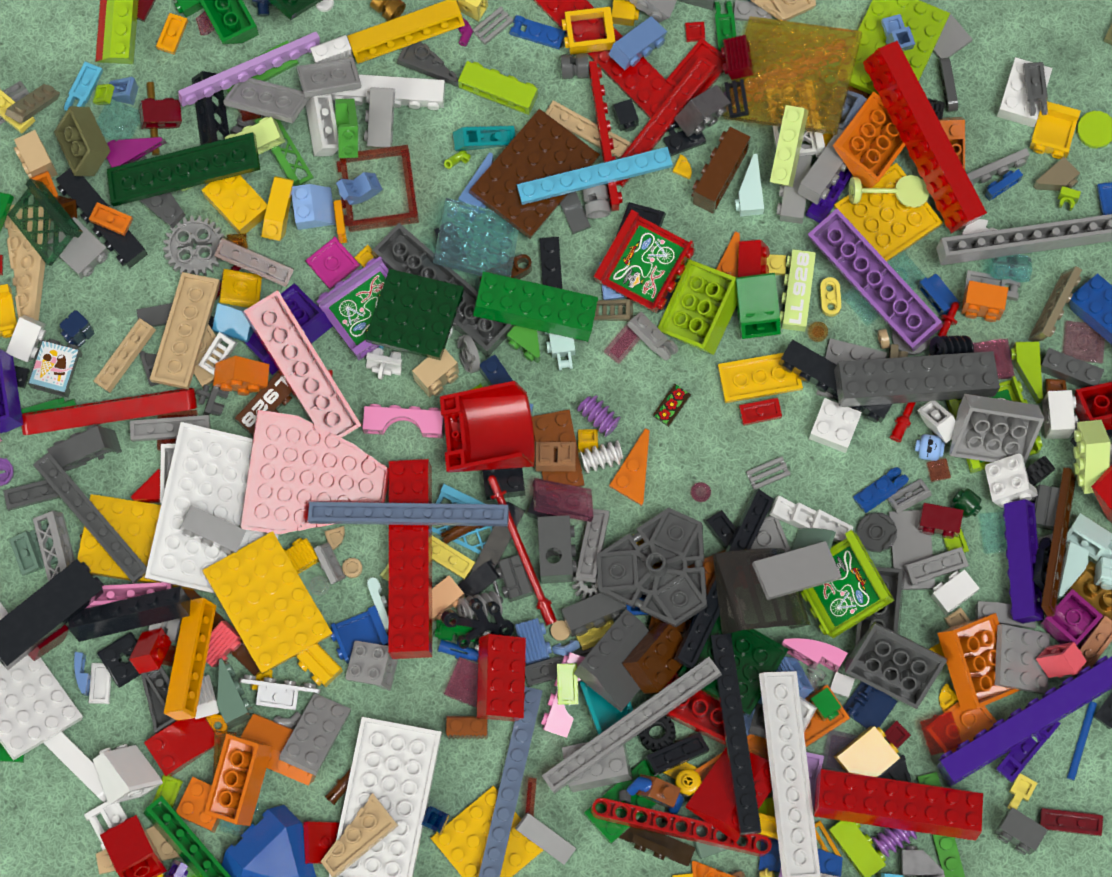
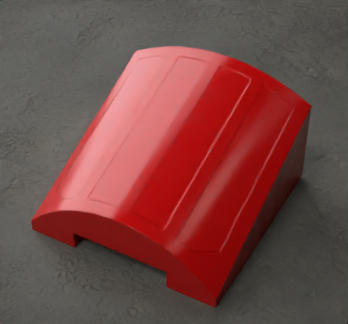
M516 381L440 396L441 415L444 417L447 444L445 462L448 473L534 467L535 439L531 409L527 392Z

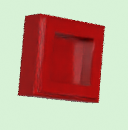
M704 22L685 23L686 42H698L701 38L706 40Z

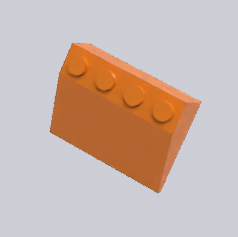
M873 91L833 144V147L854 177H858L866 188H872L889 169L905 147V143L901 140L896 126L892 123L890 114L883 106L881 97Z
M996 613L937 633L944 657L947 658L946 663L961 711L981 708L1020 691L995 685L997 625H1000Z

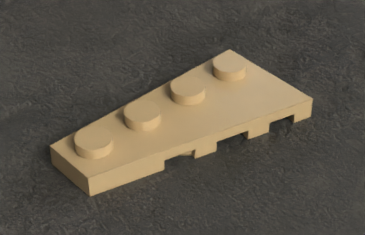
M373 793L368 798L369 800L365 806L361 807L353 822L346 827L340 839L336 840L321 860V863L332 877L339 876L399 826Z

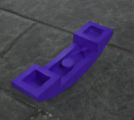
M1056 722L1035 735L1034 737L1038 743L1033 738H1030L1012 749L996 770L1012 783L1061 723Z

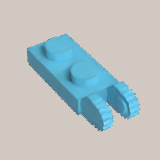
M84 62L68 93L69 96L65 102L64 110L67 111L73 105L75 99L79 100L77 107H85V103L87 104L103 73L102 68Z

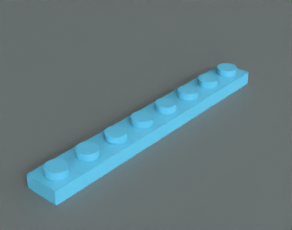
M668 147L517 184L521 203L524 205L671 168L673 164Z

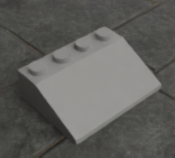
M964 394L957 412L950 456L995 462L1015 454H1021L1024 458V463H1026L1044 421L1039 405Z

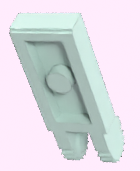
M370 578L367 580V586H369L373 602L388 634L389 614L387 615L385 610L388 604L385 596H380L382 588L378 579Z

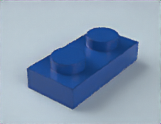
M1019 169L1015 172L1009 171L1002 177L1003 180L998 183L997 181L992 182L987 187L986 198L991 201L1020 182L1023 177Z

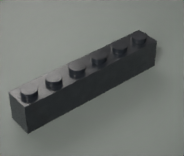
M69 168L56 178L59 192L63 196L67 194L69 198L76 200V208H79L82 212L81 218L86 224L91 223L94 226L92 230L98 238L102 236L106 240L104 245L110 252L114 250L117 253L116 259L122 266L126 264L130 269L148 255L145 248L129 230L123 236L89 221V217L97 202L105 206L108 205L84 176H74L71 168Z
M792 339L780 359L779 364L782 365L781 368L789 373L794 372L799 375V379L806 383H813L819 391L832 394V397L839 402L834 369L837 365ZM892 404L852 406L850 408L866 414L867 418L875 423H882Z
M179 586L86 608L69 621L68 629L78 642L187 617L190 616V598Z

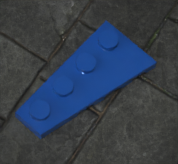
M769 838L772 847L766 855L760 857L759 870L763 871L768 868L769 871L780 872L781 861L778 840ZM761 841L760 851H765L766 844ZM818 849L820 874L841 877L843 857Z

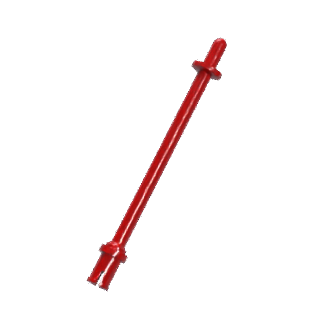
M958 302L952 303L947 315H941L940 318L944 322L938 336H946L950 326L957 324L954 317L959 308ZM916 402L907 403L903 414L896 418V425L889 437L891 440L899 443L902 441L906 429L911 425L909 417Z
M490 475L488 481L494 493L490 498H496L498 505H507L503 496L507 491H501L496 477ZM509 511L507 527L537 597L536 608L540 610L545 625H550L558 621L551 607L552 602L545 598Z

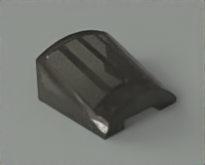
M761 548L713 554L723 634L781 626L795 629L811 625L800 592L767 600L752 566L754 561L785 553V549Z

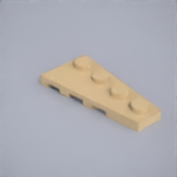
M154 826L146 829L162 861L181 858ZM106 849L96 854L100 875L116 871Z

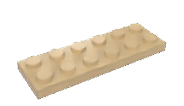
M182 272L150 376L151 382L189 390L221 283L219 279Z

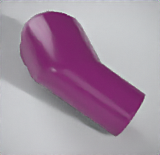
M463 18L465 26L458 28L461 33L458 43L466 47L473 30L469 22Z

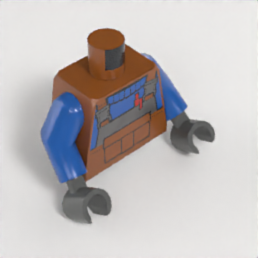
M643 774L627 790L619 792V802L625 801V803L630 804L631 795L634 796L636 794L665 808H669L665 810V813L674 815L679 812L683 805L684 797L680 793L681 788L657 777Z

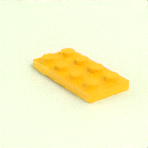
M784 353L718 364L725 403L803 390L802 381L799 379V375L794 372L789 373L781 368L782 365L779 362Z

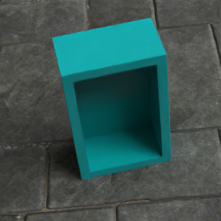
M580 682V689L598 735L633 711L632 705L629 702L623 711L620 712L586 683Z

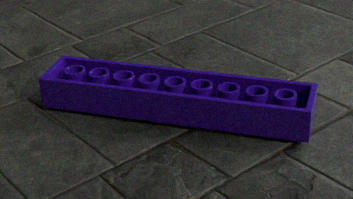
M1107 655L1102 657L1093 665L1092 669L1088 666L1076 675L1077 678L1070 677L1063 681L1059 689L1053 687L1045 692V695L1042 696L1043 699L1039 700L1038 697L1033 699L1025 706L1023 711L1019 708L1010 714L1008 720L1004 721V719H1001L994 723L990 731L987 732L984 729L976 734V737L973 738L974 741L966 740L958 745L957 751L954 753L950 750L943 754L936 767L948 786L952 787L1112 689V657L1108 658Z

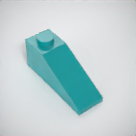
M514 126L461 127L453 132L455 151L508 146L515 137Z

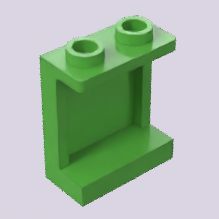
M335 99L339 158H357L358 122L355 99Z

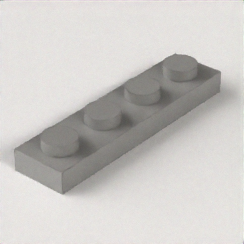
M1027 148L972 171L967 175L974 187V184L979 181L985 183L991 180L993 175L998 174L1001 176L1006 174L1009 168L1024 166L1030 154Z
M210 416L130 421V438L132 442L177 439L180 422L210 429Z
M591 508L589 510L576 580L596 583L598 575L597 554L603 550L610 511Z

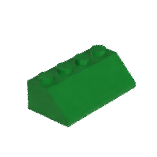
M199 0L222 44L244 43L259 35L257 26L243 0Z

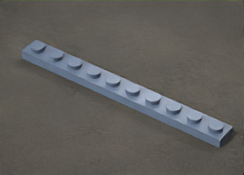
M309 502L308 522L316 524L508 526L509 505Z
M525 687L524 718L514 722L479 877H500L542 690Z

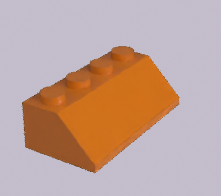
M254 713L241 737L273 746L267 768L308 786L314 782L315 775L279 760V756L294 729Z
M226 734L204 814L236 825L251 826L273 746Z

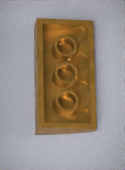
M1090 561L1084 572L1065 594L1067 595L1073 589L1099 613L1105 614L1112 619V589L1104 590L1101 586L1094 584L1096 564Z

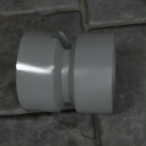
M588 53L577 54L576 57H573L572 54L561 55L562 79H573L574 76L589 78Z

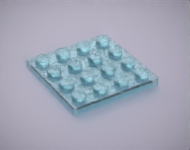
M446 198L433 263L482 276L484 271L511 277L519 230L492 210Z

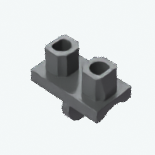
M204 385L203 390H196L195 394L200 397L199 404L204 405L205 399H208L203 415L221 416L224 405L216 403L215 399L216 396L227 399L229 391H222L220 387L213 386L211 393H208L210 388L208 385Z

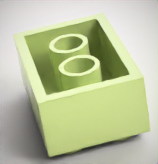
M1102 420L1077 422V430H1074L1077 447L1073 449L1076 463H1073L1074 475H1077L1078 486H1082L1084 494L1094 493L1091 486L1103 475L1110 465L1111 442Z

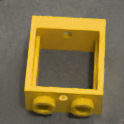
M611 7L565 12V19H562L563 31L567 30V37H564L565 48H569L570 54L611 50L615 43ZM603 18L606 39L574 42L571 21Z

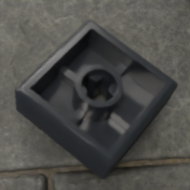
M132 632L127 633L97 653L119 688L141 675L137 672L129 658L128 663H120L122 656H131L137 644V640Z

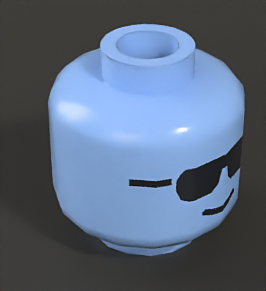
M923 434L921 440H916L915 451L919 452L920 459L937 461L939 457H943L945 442L937 435Z

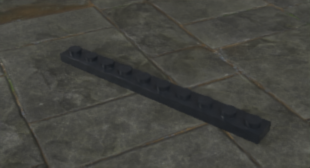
M760 489L754 491L706 591L707 607L694 616L674 657L676 661L688 669L695 667L774 501L772 497Z
M731 634L711 635L710 642L713 662L722 674L716 681L740 835L761 833V824Z

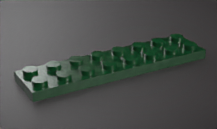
M252 132L107 169L111 204L114 207L261 170L256 135Z

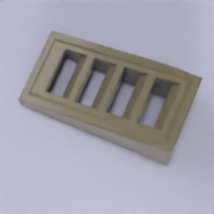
M630 299L599 300L594 320L630 321L633 318L634 303ZM599 306H603L602 315H599ZM607 306H610V315H607ZM615 306H618V315H615ZM623 306H626V314H623Z

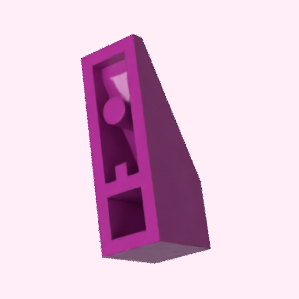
M162 137L112 140L107 143L110 153L106 158L112 168L135 162L167 142Z

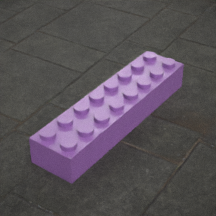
M835 209L808 233L809 239L913 352L943 327L942 321L838 209Z

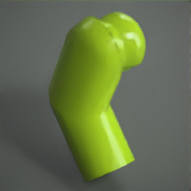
M461 150L446 159L444 166L450 169L461 161L466 164L471 159V155L467 151Z

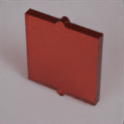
M952 712L939 716L933 715V718L919 722L931 756L948 752L951 749L957 748L962 743Z

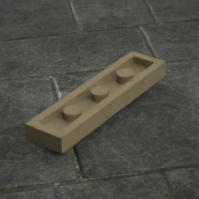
M43 84L8 107L5 115L22 124L56 101L60 92L50 85Z

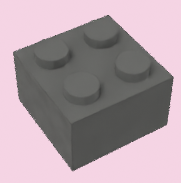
M1012 807L1006 812L994 833L998 835L997 838L1003 843L1008 844L1010 842L1015 845V850L1019 853L1030 855L1036 851L1048 829Z

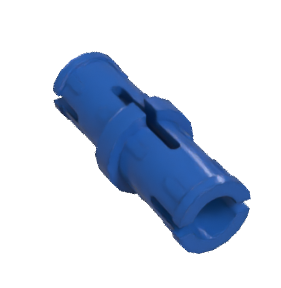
M441 640L438 652L453 655L456 659L460 657L477 662L479 651L469 647L462 649L457 644Z

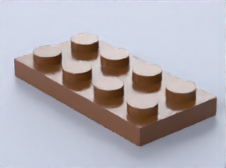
M570 409L532 416L536 442H576ZM577 444L576 471H541L546 493L585 486ZM554 448V462H558V448Z

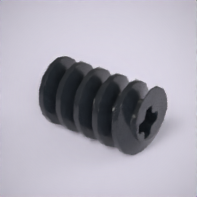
M966 335L935 336L930 341L929 353L930 355L974 353V345L971 338Z

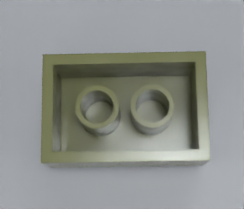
M70 106L54 131L55 136L74 176H95L110 153L109 146L90 107Z

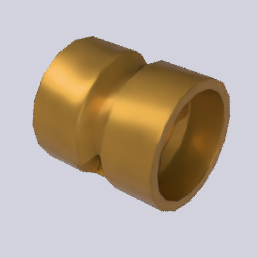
M372 0L370 7L377 13H382V17L390 21L400 17L406 8V3L402 0Z

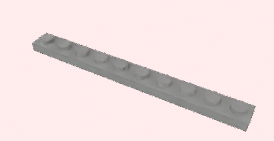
M708 657L542 775L543 779L555 794L722 675L711 658Z

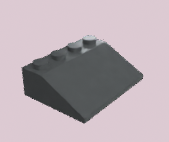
M625 609L579 664L573 674L622 712L640 690L622 662L646 636L649 630L642 621Z
M874 622L847 659L845 673L918 709L947 662V658Z

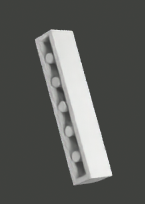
M359 75L361 81L360 89L331 93L333 103H335V99L354 98L355 105H362L367 103L366 95L371 87L394 88V108L405 105L412 109L428 107L430 110H438L439 108H444L445 80Z

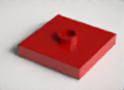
M303 822L305 864H322L321 860L336 842L340 822Z

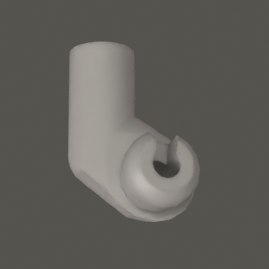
M296 712L290 718L276 716L273 721L294 729L302 715Z

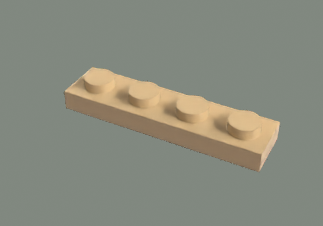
M139 318L93 382L111 393L156 329Z

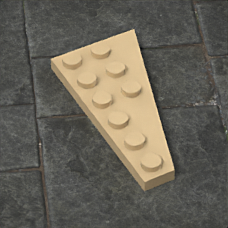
M11 205L4 222L9 235L7 245L10 266L14 270L15 278H12L17 291L15 301L18 320L19 317L26 315L39 321L52 206Z

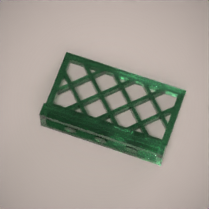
M29 179L25 184L28 187L8 213V216L45 263L52 266L74 237L79 238L83 231L43 182ZM32 194L34 196L33 204L28 205L29 197ZM39 207L44 208L43 217H38ZM28 208H33V218H28ZM20 209H23L22 219L16 217ZM43 220V231H38V221ZM49 220L54 221L53 230H48ZM33 221L32 232H28L27 223ZM59 232H63L66 237L59 243ZM48 233H53V243L48 244ZM38 234H43L42 244L37 243ZM48 247H53V253L48 257Z

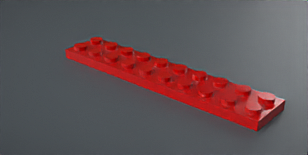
M533 0L562 30V19H565V12L594 8L587 0ZM603 18L571 21L574 42L606 39ZM614 28L616 42L623 36ZM610 50L589 52L588 56L593 61H597V65L601 67L603 72L650 119L674 90V87L666 82V79L644 57L640 58V61L634 67L630 66L624 70L609 56Z

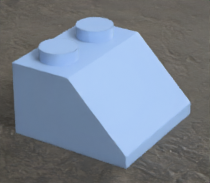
M313 184L293 186L292 201L297 230L336 225L330 187Z

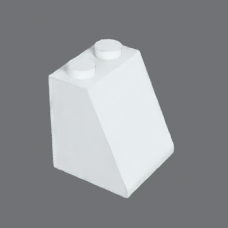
M127 744L118 746L115 750L106 748L99 752L100 755L93 759L109 805L143 797L163 783L162 779L136 745L128 747Z

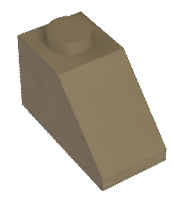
M1063 157L1036 180L1033 187L1036 190L1060 191L1062 186L1072 189L1078 183L1077 178L1080 172Z

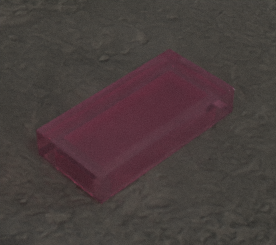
M626 324L604 350V353L620 364L639 342L640 338Z

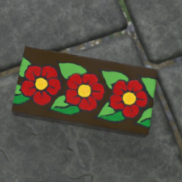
M674 384L654 412L653 417L669 427L691 397V394Z

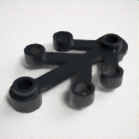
M473 598L469 602V607L475 612L478 620L459 617L451 609L444 611L441 615V621L447 627L460 625L474 628L467 634L460 635L457 638L456 643L462 649L469 647L471 640L487 630L493 631L490 634L511 636L514 631L513 623L508 619H503L500 613L501 608L495 601L488 603L487 611L493 615L496 623L488 621L482 609L483 604L478 598ZM479 638L474 642L475 647L479 645Z

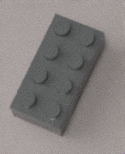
M876 567L895 601L857 624L855 645L858 644L874 622L900 634L905 578L903 569Z

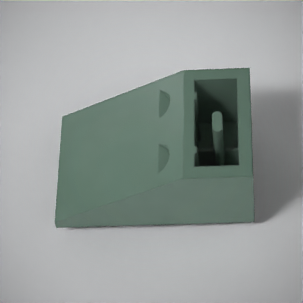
M221 658L219 659L217 706L225 723L232 729L250 720L252 717L250 713L254 711L249 701L242 697L245 692L238 680L234 681L233 679L236 676L234 669L229 662L225 663Z

